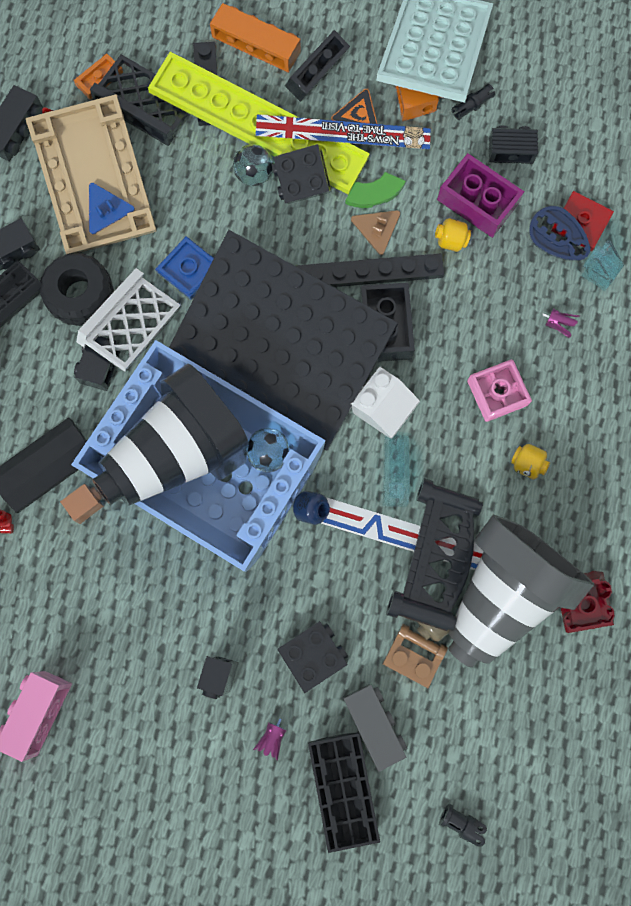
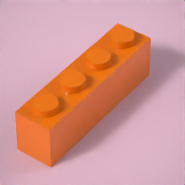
M222 3L210 22L213 38L288 73L301 53V40L295 34L278 29L275 25L265 23L254 15L241 12L234 6Z

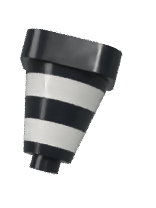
M191 364L184 365L161 380L162 397L98 462L102 473L93 478L92 481L110 506L120 499L130 506L209 473L218 480H222L246 463L249 443L243 428L203 376Z

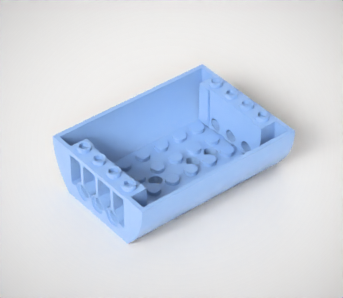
M155 340L71 465L92 478L101 474L102 470L98 462L162 397L161 380L184 365L191 364L198 370L237 419L247 436L248 442L250 439L254 441L252 452H247L246 463L232 472V478L228 482H222L209 473L137 502L135 505L246 572L261 557L292 507L295 498L300 494L313 473L322 454L325 440ZM267 433L276 435V444L268 446L263 441ZM288 448L289 452L283 460L281 458L282 451ZM268 455L273 461L269 467L260 465L259 457ZM243 482H250L253 485V489L249 494H242L239 491V486Z

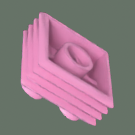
M512 359L474 373L467 380L486 422L524 408L532 402ZM496 386L498 389L504 390L501 395L494 391Z

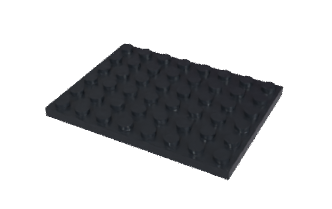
M228 229L169 348L324 439L325 445L323 449L328 451L352 408L351 403L355 401L365 385L398 322Z

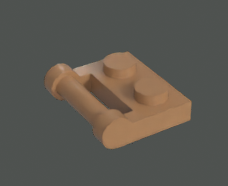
M402 624L382 664L429 688L448 647L443 644L439 646L430 640H425L421 635L409 630V626ZM404 638L435 654L433 660L430 661L402 646Z

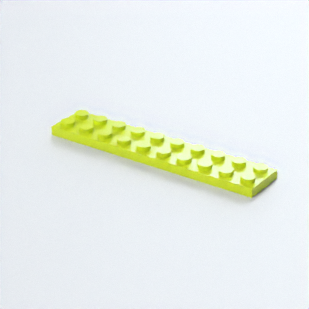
M169 52L148 87L149 93L248 144H254V147H259L264 152L265 148L272 156L319 144L322 148L330 185L346 194H349L370 155L368 152L350 143L256 136L257 115L299 117L172 52Z

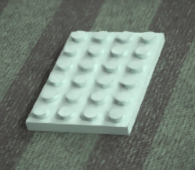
M403 0L380 64L376 81L465 103L493 3L481 0Z

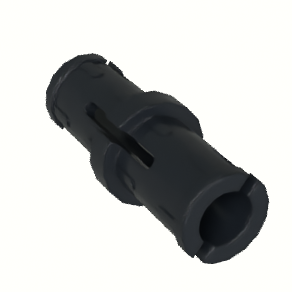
M487 84L476 93H470L467 95L465 103L461 102L452 107V113L457 111L454 117L460 120L471 111H477L483 103L495 97V91L490 93L494 89L492 85Z

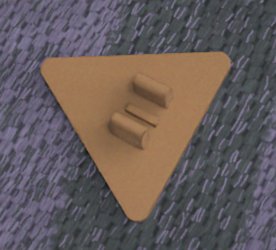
M400 211L356 215L351 217V222L377 253L383 255L400 217Z

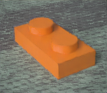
M106 53L74 79L75 86L91 100L90 88L94 83H100L115 60ZM120 66V68L118 69L119 75H120V74H123V70H122V67H121V66Z

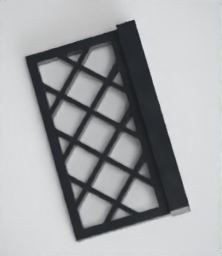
M120 54L100 83H94L90 88L92 99L96 100L116 94L126 122L169 146L173 141L174 133L189 113L176 108L174 105H172L173 109L160 111L158 103L166 101L155 95L154 98L141 100L140 92L147 91L150 84L138 86L136 78L147 77L152 82L156 74ZM122 64H125L131 68L132 73L119 75L118 69ZM134 79V87L122 89V80ZM118 81L120 89L110 91L105 87L108 83ZM137 92L138 101L129 102L125 100V94ZM156 103L158 112L147 113L144 111V105ZM175 115L176 120L172 126H169L163 122L162 117Z

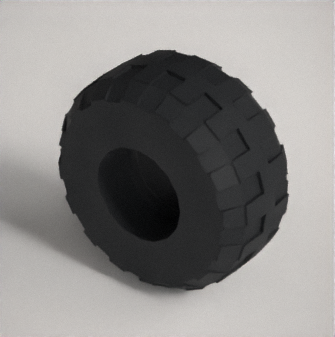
M83 253L65 254L53 260L44 270L40 280L42 283L40 296L43 299L44 305L54 317L68 325H84L114 292L112 280L105 267L94 257ZM79 281L88 283L87 289L80 296L74 298L66 297L67 290L72 284Z

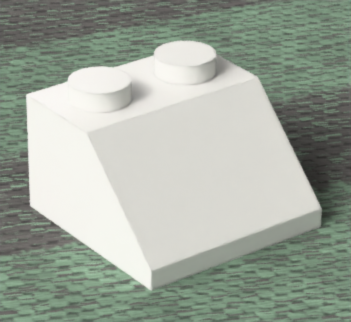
M379 367L351 405L356 416L390 439H393L420 401L400 379Z

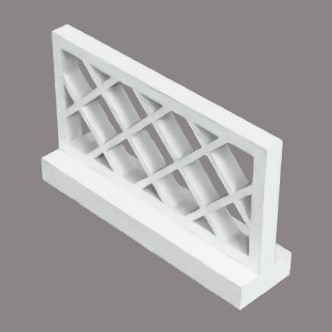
M137 268L78 330L76 341L83 347L88 345L124 372H126L181 306L143 278L144 273ZM143 287L151 293L152 298L140 299L138 292ZM157 303H166L172 309L169 312H159ZM137 304L138 313H125L126 305ZM141 304H153L155 313H142ZM156 318L157 326L145 328L144 319ZM139 319L141 328L128 329L127 320ZM113 320H123L124 329L111 330L110 323ZM130 334H142L144 341L139 344H131ZM113 335H126L127 344L114 345ZM98 336H109L110 345L101 346L95 342V339ZM128 350L130 357L126 362H123L116 357L115 351Z

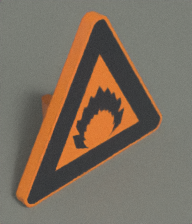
M364 89L336 112L331 117V120L377 124L369 90Z

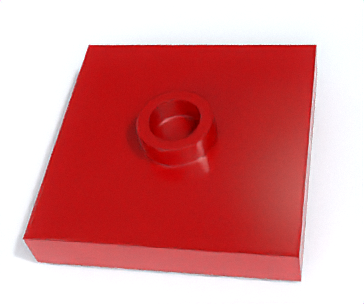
M573 191L564 209L575 217L582 226L589 241L590 251L592 252L614 211ZM554 224L551 231L565 238L566 232L562 230L559 233L556 231L557 225Z

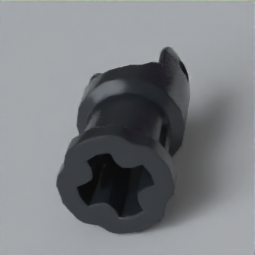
M448 804L441 815L439 825L442 827L447 826L459 833V837L476 846H483L485 839L479 834L486 833V825L471 815L466 816L454 809L453 805Z

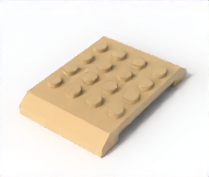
M116 94L26 118L59 224L60 236L66 254L81 253L157 232ZM94 183L134 206L135 211L127 213V216L96 234H91L89 232V184Z

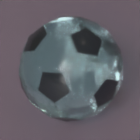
M245 145L234 156V174L245 185H262L272 174V156L260 145Z
M260 429L248 439L247 458L250 464L259 471H277L283 466V460L290 450L288 440L284 434L276 429Z

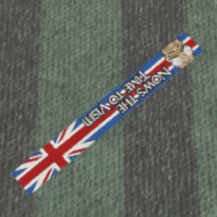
M257 115L256 136L430 149V128Z

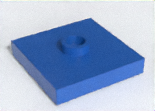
M185 236L155 270L192 300L214 258Z

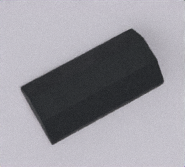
M18 260L0 275V328L40 294L42 283Z
M70 417L0 465V496L16 513L21 512L79 470L71 464L87 440Z
M359 732L341 734L308 742L328 853L380 843Z

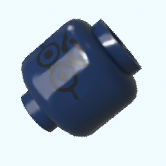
M303 491L297 495L293 503V513L296 519L308 524L317 525L322 523L330 512L327 498L323 494Z

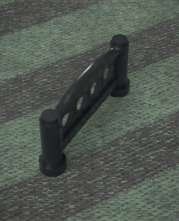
M423 478L416 501L424 503L426 506L403 593L395 590L392 592L386 615L394 618L401 616L444 631H453L457 616L453 615L451 611L465 586L473 558V516L480 515L483 502L477 498L435 485L432 480ZM459 516L461 518V524L458 525L459 533L451 532L440 519ZM446 538L455 539L456 546L452 548L454 555H446L435 541ZM442 560L449 561L451 568L447 570L448 578L442 579L429 564ZM437 583L443 584L445 586V592L441 594L443 601L441 603L434 601L423 587Z

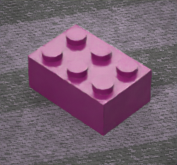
M467 153L440 187L437 200L493 238L519 205L525 191Z

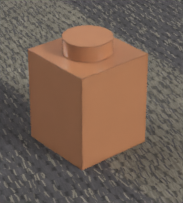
M83 484L60 501L71 518L79 524L104 507L100 502L103 497L95 487L90 488L86 484Z

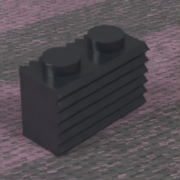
M505 125L492 128L489 136L490 163H534L538 155V129H531L528 126L514 129L508 128Z

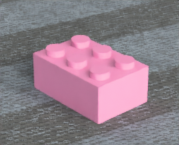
M47 671L31 672L30 675H26L21 682L20 690L22 691L18 699H15L8 709L7 714L10 716L6 724L0 727V752L21 762L38 756L72 683Z

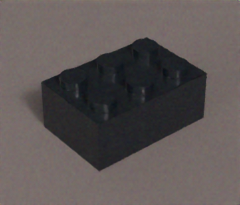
M409 283L361 285L360 302L398 322L377 362L412 360L415 347Z

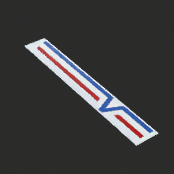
M327 498L330 512L321 524L414 552L420 529L419 525ZM446 538L435 541L446 555H454L452 548L456 546L455 539ZM475 542L470 567L472 570H476L484 552Z

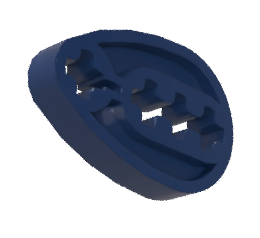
M548 206L539 210L532 218L529 226V236L532 243L543 252L569 261H581L589 255L591 248L586 233L575 217L564 208ZM544 216L547 217L546 223L548 225L555 223L557 225L556 231L559 233L564 230L567 240L557 242L555 240L557 235L555 233L548 235L546 233L547 227L542 226L539 228L536 219L538 217L541 219ZM571 244L576 246L584 245L583 251L585 254L576 256L574 254V246Z

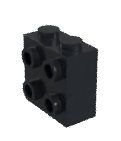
M319 144L273 157L275 163H272V170L274 176L279 178L280 186H278V193L280 199L284 200L285 204L295 203L332 192L322 148Z
M320 621L277 649L304 694L348 665L345 661L349 658L341 644L336 647L331 639L335 636L327 623L322 625Z

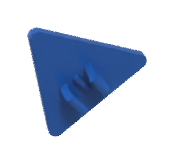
M94 183L89 184V232L91 234H96L127 216V213L135 211L134 206Z

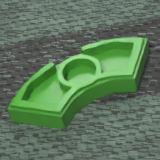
M387 172L380 179L372 183L355 181L345 200V204L357 208H372L375 205L387 203L401 192L406 181Z

